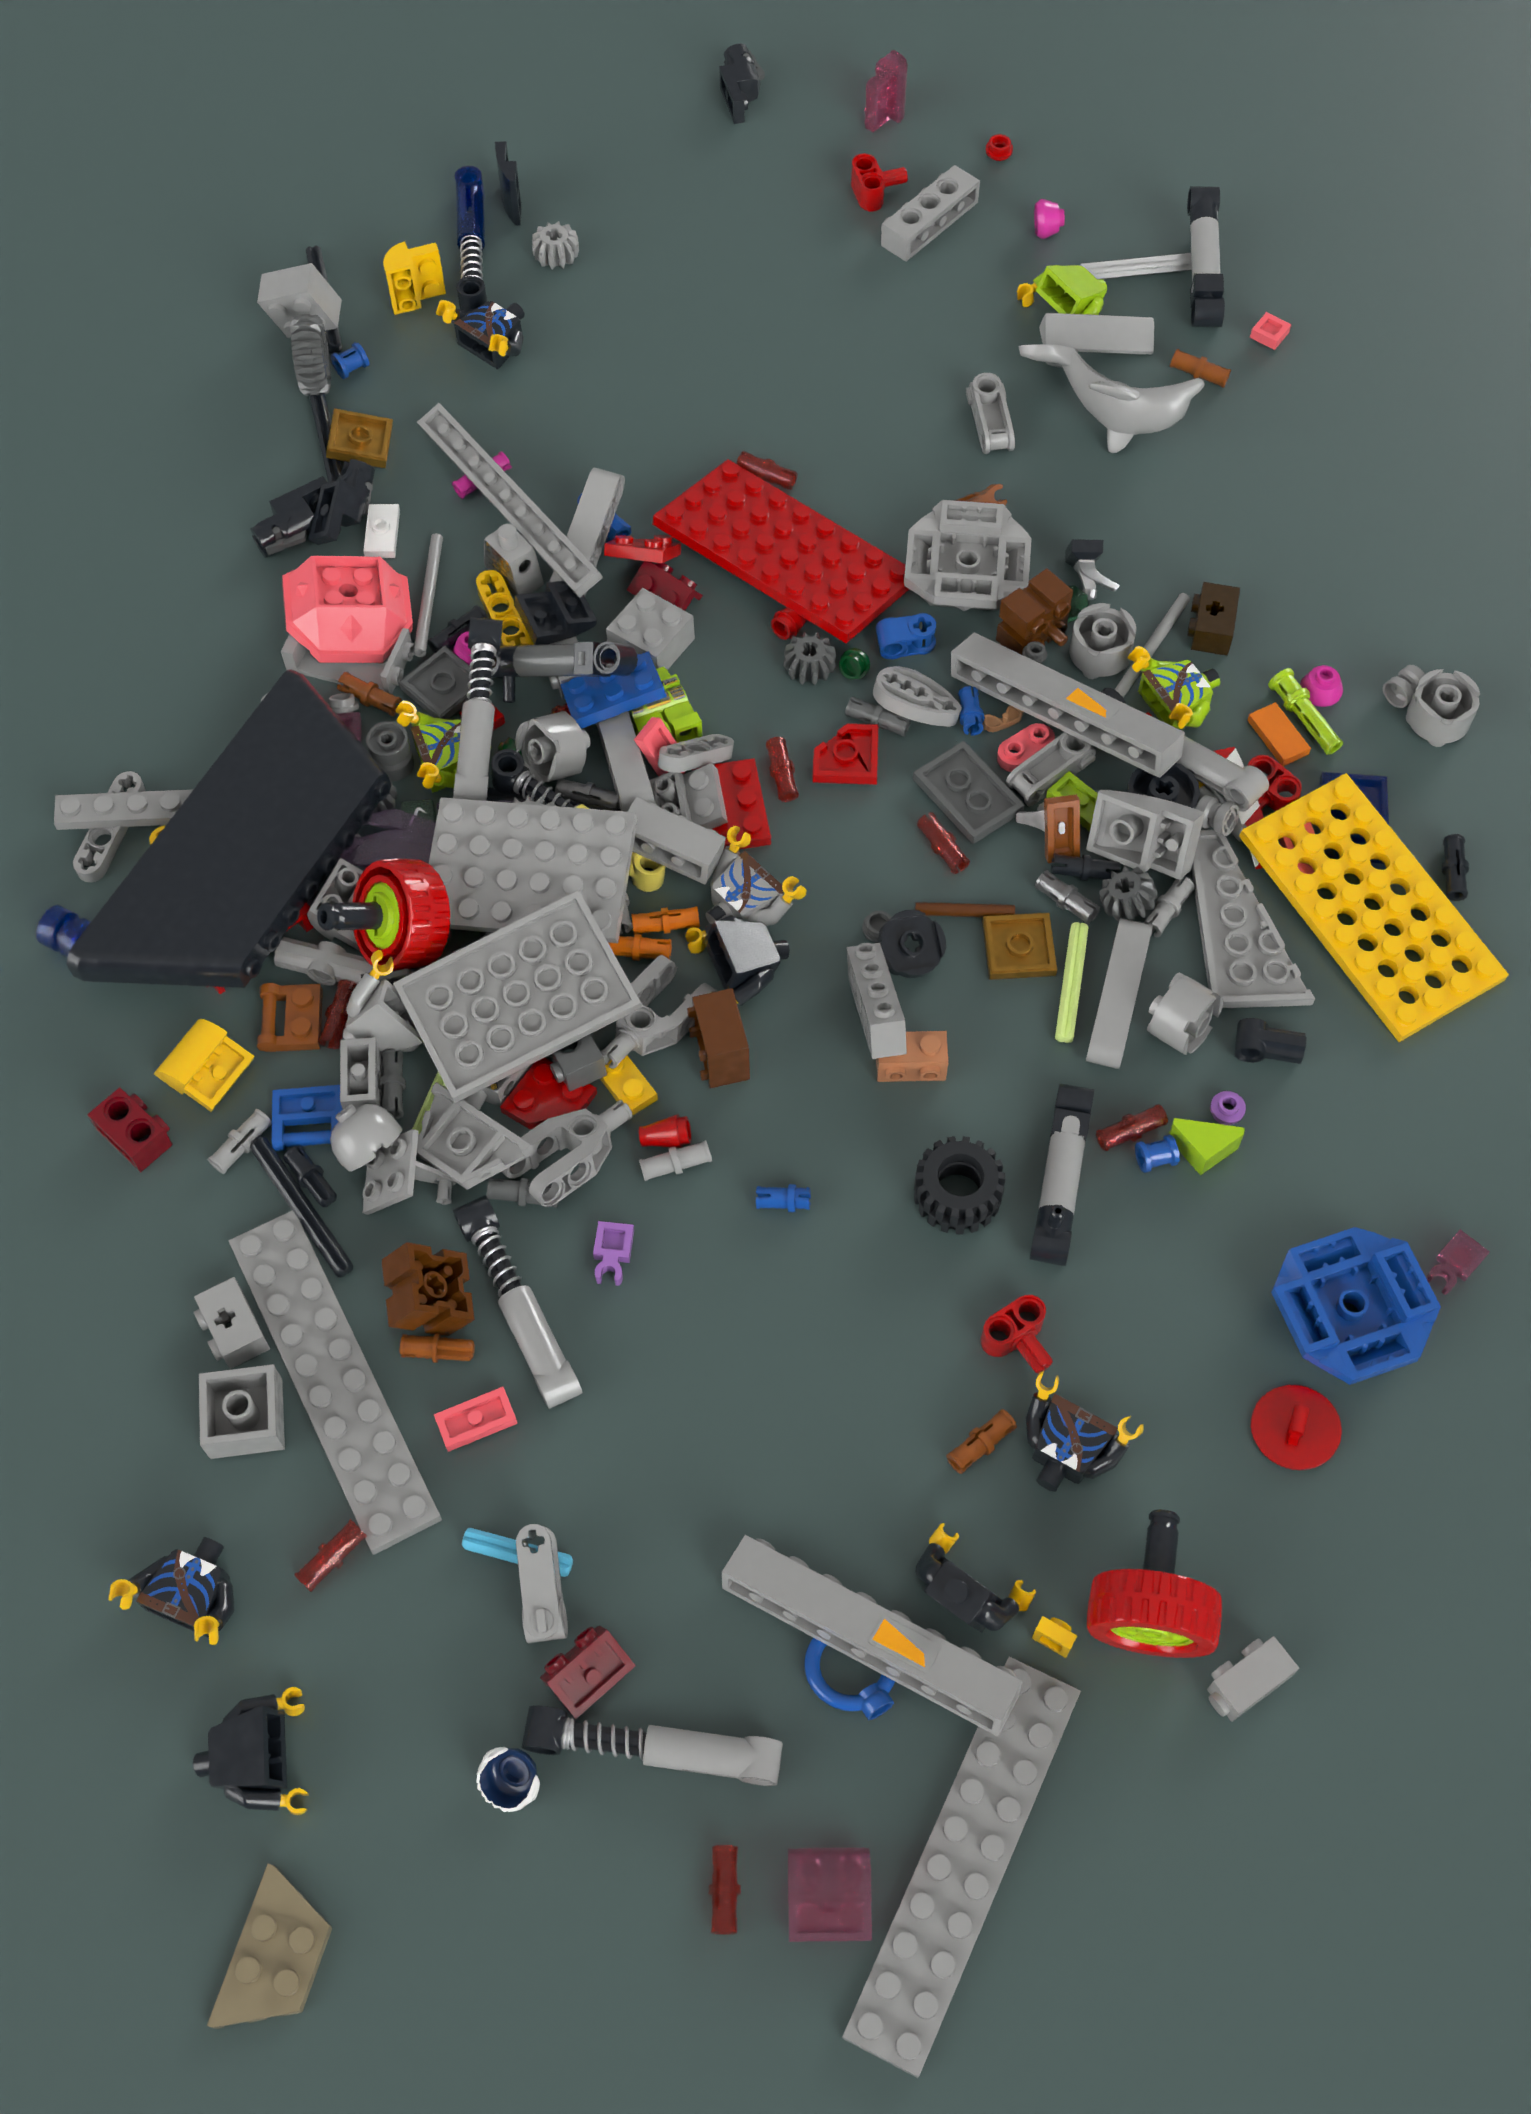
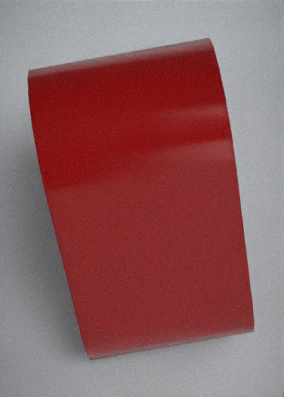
M858 154L852 160L851 187L860 207L865 211L873 212L882 208L885 187L903 184L908 181L906 168L882 171L875 157L870 154Z
M1257 755L1249 761L1248 766L1257 767L1262 772L1268 774L1269 789L1258 799L1261 810L1268 805L1271 809L1277 811L1300 798L1302 789L1300 780L1268 755ZM1290 792L1293 796L1282 797L1279 793Z
M1024 1295L991 1315L983 1327L981 1336L983 1350L990 1356L1003 1357L1018 1349L1035 1373L1038 1374L1041 1371L1047 1370L1052 1365L1053 1360L1035 1337L1041 1331L1045 1319L1046 1306L1044 1302L1037 1296ZM1022 1312H1030L1033 1313L1037 1319L1034 1321H1026L1023 1320L1019 1314ZM1001 1331L1006 1334L1007 1339L1003 1341L995 1340L991 1337L990 1333Z

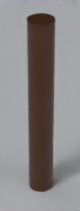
M915 902V910L926 913L924 916L983 917L1014 915L1015 905Z

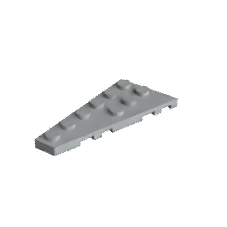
M1201 830L1191 871L1195 885L1194 892L1208 988L1223 997L1222 1008L1313 1005L1315 997L1310 989H1306L1300 978L1301 972L1296 963L1293 964L1284 949V941L1262 903L1259 904L1253 893L1254 887L1249 878L1246 879L1239 868V860L1227 838L1216 833L1214 830Z

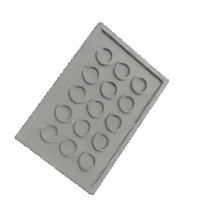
M441 797L429 864L438 872L447 891L450 905V929L493 933L579 890L607 942L618 943L638 819L636 813Z
M579 890L393 983L454 1103L642 1008L641 1001Z

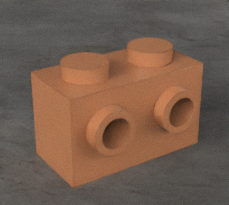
M947 1031L906 1032L907 1054L876 1058L877 1082L945 1081L949 1062Z

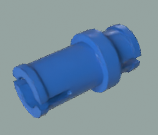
M966 686L958 692L962 707L959 720L960 724L963 725L964 733L968 735L970 728L971 736H974L983 731L985 717L984 711L980 708L978 689L973 687L972 695L971 686Z
M789 1184L788 1188L761 1186L756 1188V1194H758V1197H756V1209L781 1208L788 1209V1212H796V1209L810 1210V1187L797 1188L796 1184Z

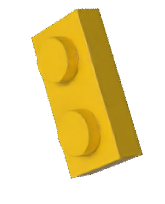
M628 1055L614 1069L609 1068L612 1060L605 1065L607 1076L600 1078V1080L616 1101L623 1100V1103L630 1107L633 1115L658 1100L656 1091Z

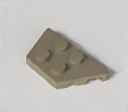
M267 1864L209 2018L207 2026L219 2029L228 2025L256 2022L270 2017L287 2016L303 2012L332 1927L274 1865Z

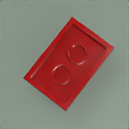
M755 758L713 764L718 769L728 823L712 828V830L726 837L724 848L731 844L727 839V833L733 826L740 827V831L736 836L737 842L742 839L745 832L751 836L749 845L741 847L739 850L771 845V834Z

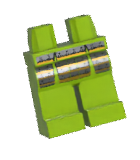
M665 667L656 669L667 697L628 711L636 736L651 717L662 719L677 743L702 737V720L697 711L694 712L677 674L671 676ZM692 728L690 734L685 736L679 735L680 732Z

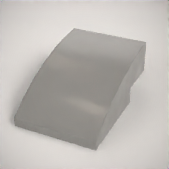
M1100 790L1097 795L1086 850L1115 862H1120V864L1133 869L1138 866L1143 873L1151 868L1180 880L1192 869L1205 812L1151 796Z

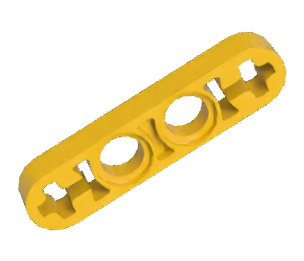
M495 570L481 572L476 578L478 595L489 619L503 620L501 645H534L514 606V600L503 576ZM491 583L495 586L496 593L491 594L487 584ZM502 603L509 606L504 612L493 610V607L497 604ZM509 626L519 628V631L513 635L503 633V630Z

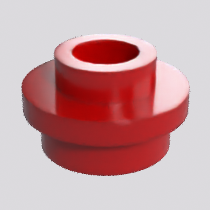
M994 135L986 144V154L993 160L1002 161L1008 159L1013 153L1011 140L1005 135Z

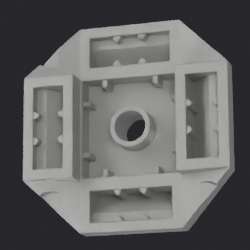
M941 500L933 507L930 513L922 517L909 529L904 586L920 595L930 606L954 607L962 611L968 609L998 611L1002 599L1019 587L1023 590L1028 586L1031 537L1011 517L1010 511L1004 504Z

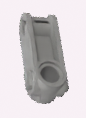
M984 372L978 374L973 382H970L969 387L966 388L968 404L972 408L983 454H989L992 450L1000 449L1013 451L1015 448V437L1006 402L1004 384L993 373Z
M1064 732L1017 766L1009 774L1005 784L1010 789L1014 788L1024 798V803L1027 806H1033L1045 798L1047 790L1068 771L1076 775L1094 762L1096 750L1091 744Z
M539 1524L526 1525L519 1531L516 1537L523 1605L522 1622L526 1642L529 1644L567 1638L568 1621L563 1600L555 1534L551 1529ZM535 1533L537 1536L545 1539L544 1544L538 1546V1552L535 1548L528 1546V1542L535 1538Z

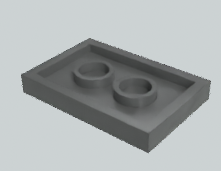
M962 741L913 772V780L972 844H975L1014 819L1019 811H1024L1025 805L965 741Z

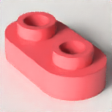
M1035 723L1006 739L998 748L997 762L999 766L1008 772H1012L1017 766L1055 739L1053 730L1045 724ZM1016 750L1018 753H1012L1010 751Z

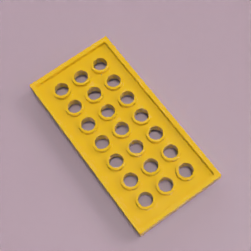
M1347 773L1242 829L1239 835L1241 840L1398 1042L1502 983L1509 976L1507 971ZM1331 810L1342 811L1347 819L1340 820L1334 818ZM1311 822V824L1316 825L1320 829V833L1311 834L1307 832L1304 824ZM1350 835H1361L1366 840V844L1354 843ZM1283 837L1290 838L1294 848H1283L1279 844L1278 839ZM1334 849L1339 853L1340 858L1330 859L1325 855L1324 850ZM1370 860H1381L1385 864L1386 869L1374 868ZM1298 863L1309 864L1313 868L1314 873L1305 874L1301 872L1298 868ZM1354 874L1359 878L1360 884L1348 883L1344 875ZM1390 885H1401L1406 890V895L1395 894L1391 890ZM1320 888L1328 889L1332 892L1334 898L1330 900L1323 899L1317 890ZM1364 900H1375L1378 902L1380 909H1369L1366 907ZM1417 909L1422 911L1426 915L1427 920H1416L1411 915V910ZM1337 915H1349L1353 919L1354 924H1342L1338 920ZM1391 924L1396 926L1400 931V935L1392 936L1385 931L1384 925ZM1431 936H1442L1446 940L1447 946L1435 945ZM1365 939L1370 941L1374 950L1365 951L1361 949L1358 945V940ZM1413 950L1417 952L1421 961H1410L1405 956V951ZM1452 961L1464 963L1468 972L1460 973L1456 971L1452 966ZM1386 965L1390 967L1394 972V977L1383 976L1379 972L1378 966ZM1425 977H1436L1441 982V988L1430 987ZM1406 991L1412 994L1415 1003L1407 1004L1403 1002L1399 997V992Z

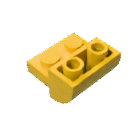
M404 241L388 250L384 257L383 265L394 315L421 309L420 300L446 294L436 242L408 249Z
M198 1019L154 1072V1075L181 1095L183 1093L187 1094L212 1112L251 1064L255 1056L227 1036L228 1032L218 1025L205 1019Z

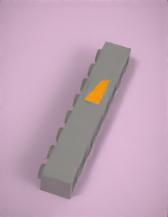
M975 632L951 651L952 677L972 687H976L978 690L1160 778L1182 758L1184 731Z
M745 1535L722 1570V1589L997 1737L1019 1698L1023 1681L1018 1679L1016 1674L1004 1666L995 1667L982 1660L980 1655L974 1650L955 1646L946 1641V1638L938 1631L930 1628L925 1630L917 1626L904 1613L897 1610L889 1611L881 1607L868 1594L863 1592L855 1593L845 1588L832 1575H821L809 1569L803 1560L794 1556L787 1557L775 1551V1548L763 1539L754 1540Z

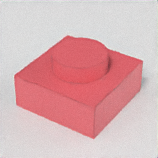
M1266 312L1252 328L1250 338L1275 350L1289 334L1291 324Z

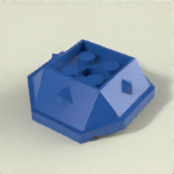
M1357 1227L1289 1249L1271 1292L1303 1359L1349 1385L1417 1362L1421 1357L1432 1326L1441 1308L1408 1242L1396 1238L1389 1239L1375 1232ZM1343 1303L1353 1304L1358 1312L1348 1311Z

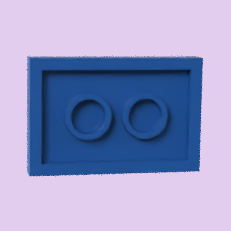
M649 651L637 654V667L628 676L574 677L568 682L560 684L571 717L575 719L581 729L667 697Z

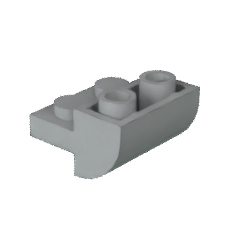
M713 763L686 774L668 772L649 780L654 802L660 808L673 814L684 816L689 821L706 829H712L728 823L718 769Z
M340 858L309 909L307 917L311 925L327 939L333 941L334 937L359 950L353 930L337 931L332 929L325 931L319 926L317 920V912L322 904L330 903L333 905L335 903L353 902L355 887L363 870Z

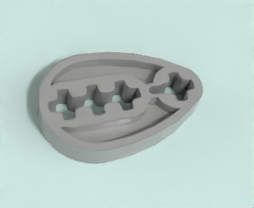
M893 666L881 670L873 687V696L883 708L902 717L925 724L946 727L954 726L962 709L958 701L945 688L920 672L906 667Z

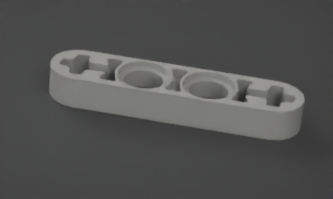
M127 771L119 774L114 779L108 793L125 792L124 787L128 788L126 792H144L146 789L141 777L137 773ZM129 827L89 828L73 860V867L82 881L92 883L103 878ZM104 834L111 835V840L104 845L95 844L99 836Z

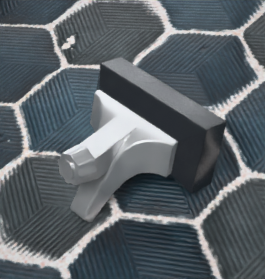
M1072 539L1065 550V562L1071 565L1078 573L1083 587L1082 597L1086 600L1096 599V584L1112 591H1116L1119 587L1116 582L1100 574L1095 567V562L1103 553L1104 540Z

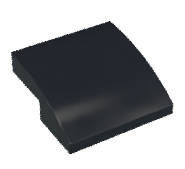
M506 141L495 142L503 205L511 221L515 225H521L522 202L516 161H509Z
M564 581L547 582L545 592L515 596L514 606L534 645H545L566 640L593 628L597 624V619L584 594L579 598Z

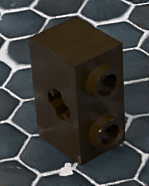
M1203 582L1201 593H1194L1191 612L1196 613V618H1190L1187 636L1193 637L1191 650L1228 656L1234 635L1240 594L1239 587Z

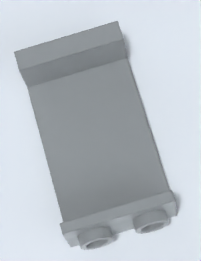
M403 628L390 656L383 663H319L310 654L309 649L301 645L289 634L281 654L286 670L292 669L306 676L342 685L343 683L338 682L344 672H348L367 683L372 681L378 684L380 689L392 694L396 685L399 686L398 682L403 679L407 661L410 662L413 659L414 643L411 641L409 629Z

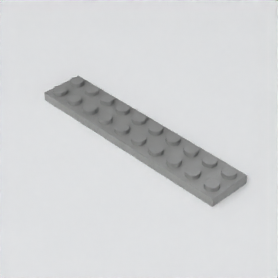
M293 1210L228 1240L372 1554L375 1555L442 1521L300 1220Z
M1010 1656L1004 1667L1013 1671L1017 1678L1023 1681L1019 1698L998 1737L978 1726L842 2036V2039L916 2078H919L1081 1692Z

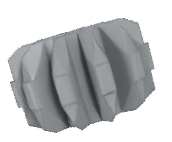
M559 221L552 225L547 222L546 227L538 226L537 232L532 234V251L535 260L540 262L541 267L550 265L552 270L555 266H560L564 269L565 264H573L579 252L576 231L572 230L569 224L561 226Z

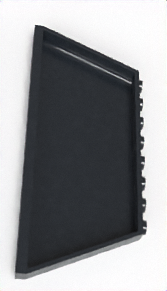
M292 669L282 674L72 946L67 957V966L74 977L88 982L245 988L249 981L259 974L262 963L270 952L277 949L281 937L286 930L298 920L300 910L304 904L315 897L318 886L326 875L332 873L339 857L352 846L355 835L363 825L370 821L374 809L381 800L388 796L391 788L386 772L303 674Z

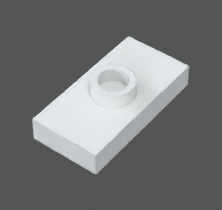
M369 504L364 542L365 557L395 558L400 518L399 504Z

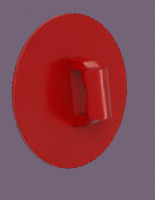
M1285 1385L1270 1390L1257 1402L1251 1417V1432L1259 1450L1270 1461L1287 1469L1308 1470L1324 1464L1334 1455L1341 1441V1421L1335 1407L1321 1393L1305 1386Z

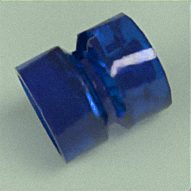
M55 905L49 908L41 917L36 930V939L44 946L57 952L60 951L61 955L68 957L72 946L92 921L86 918L80 919L78 914L61 905Z

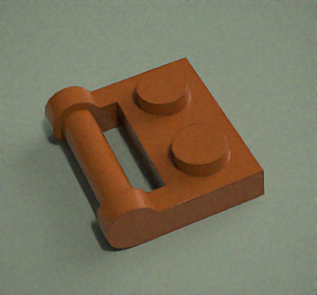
M275 983L262 984L260 986V998L263 999L261 1035L257 1037L258 1050L264 1052L320 1050L323 999L321 984L282 986ZM277 1001H286L284 1036L275 1035Z

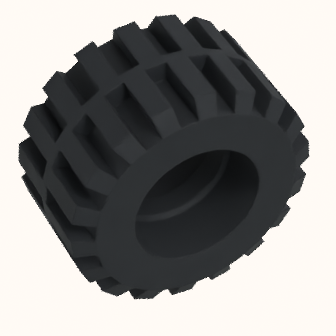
M955 1136L947 1137V1143L943 1144L941 1140L935 1142L933 1150L927 1148L923 1153L922 1160L919 1159L914 1184L915 1204H919L918 1211L921 1216L928 1215V1223L934 1227L938 1223L941 1225V1231L948 1233L949 1228L956 1229V1234H963L964 1229L967 1228L973 1233L978 1231L979 1223L984 1227L987 1226L991 1221V1216L995 1217L998 1213L1004 1191L1005 1173L1002 1172L1003 1164L1001 1159L995 1160L996 1152L992 1148L986 1151L984 1149V1142L977 1140L976 1144L970 1142V1137L963 1136L962 1141H956ZM950 1175H964L972 1179L979 1189L971 1195L956 1196L944 1190L939 1182Z

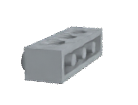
M954 165L948 171L942 173L928 187L923 188L910 202H906L894 215L884 220L881 226V246L907 262L978 203L980 180Z
M862 943L858 946L847 947L849 983L872 1059L907 1054L905 1018L880 943Z

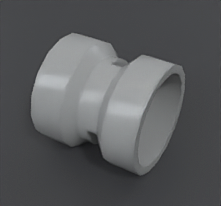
M1407 665L1398 672V676L1392 677L1383 685V693L1386 699L1394 707H1406L1412 699L1419 680L1425 673L1415 665Z
M1204 795L1195 808L1205 812L1202 828L1204 829L1211 827L1216 833L1227 836L1237 824L1239 807L1236 804L1230 802L1220 803L1218 798Z

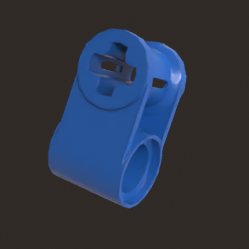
M920 613L898 618L889 617L876 624L875 629L880 654L885 659H897L918 654L925 655L933 651L936 646V638L934 636L936 621L929 614ZM920 622H922V629H919ZM923 639H925V646H922Z

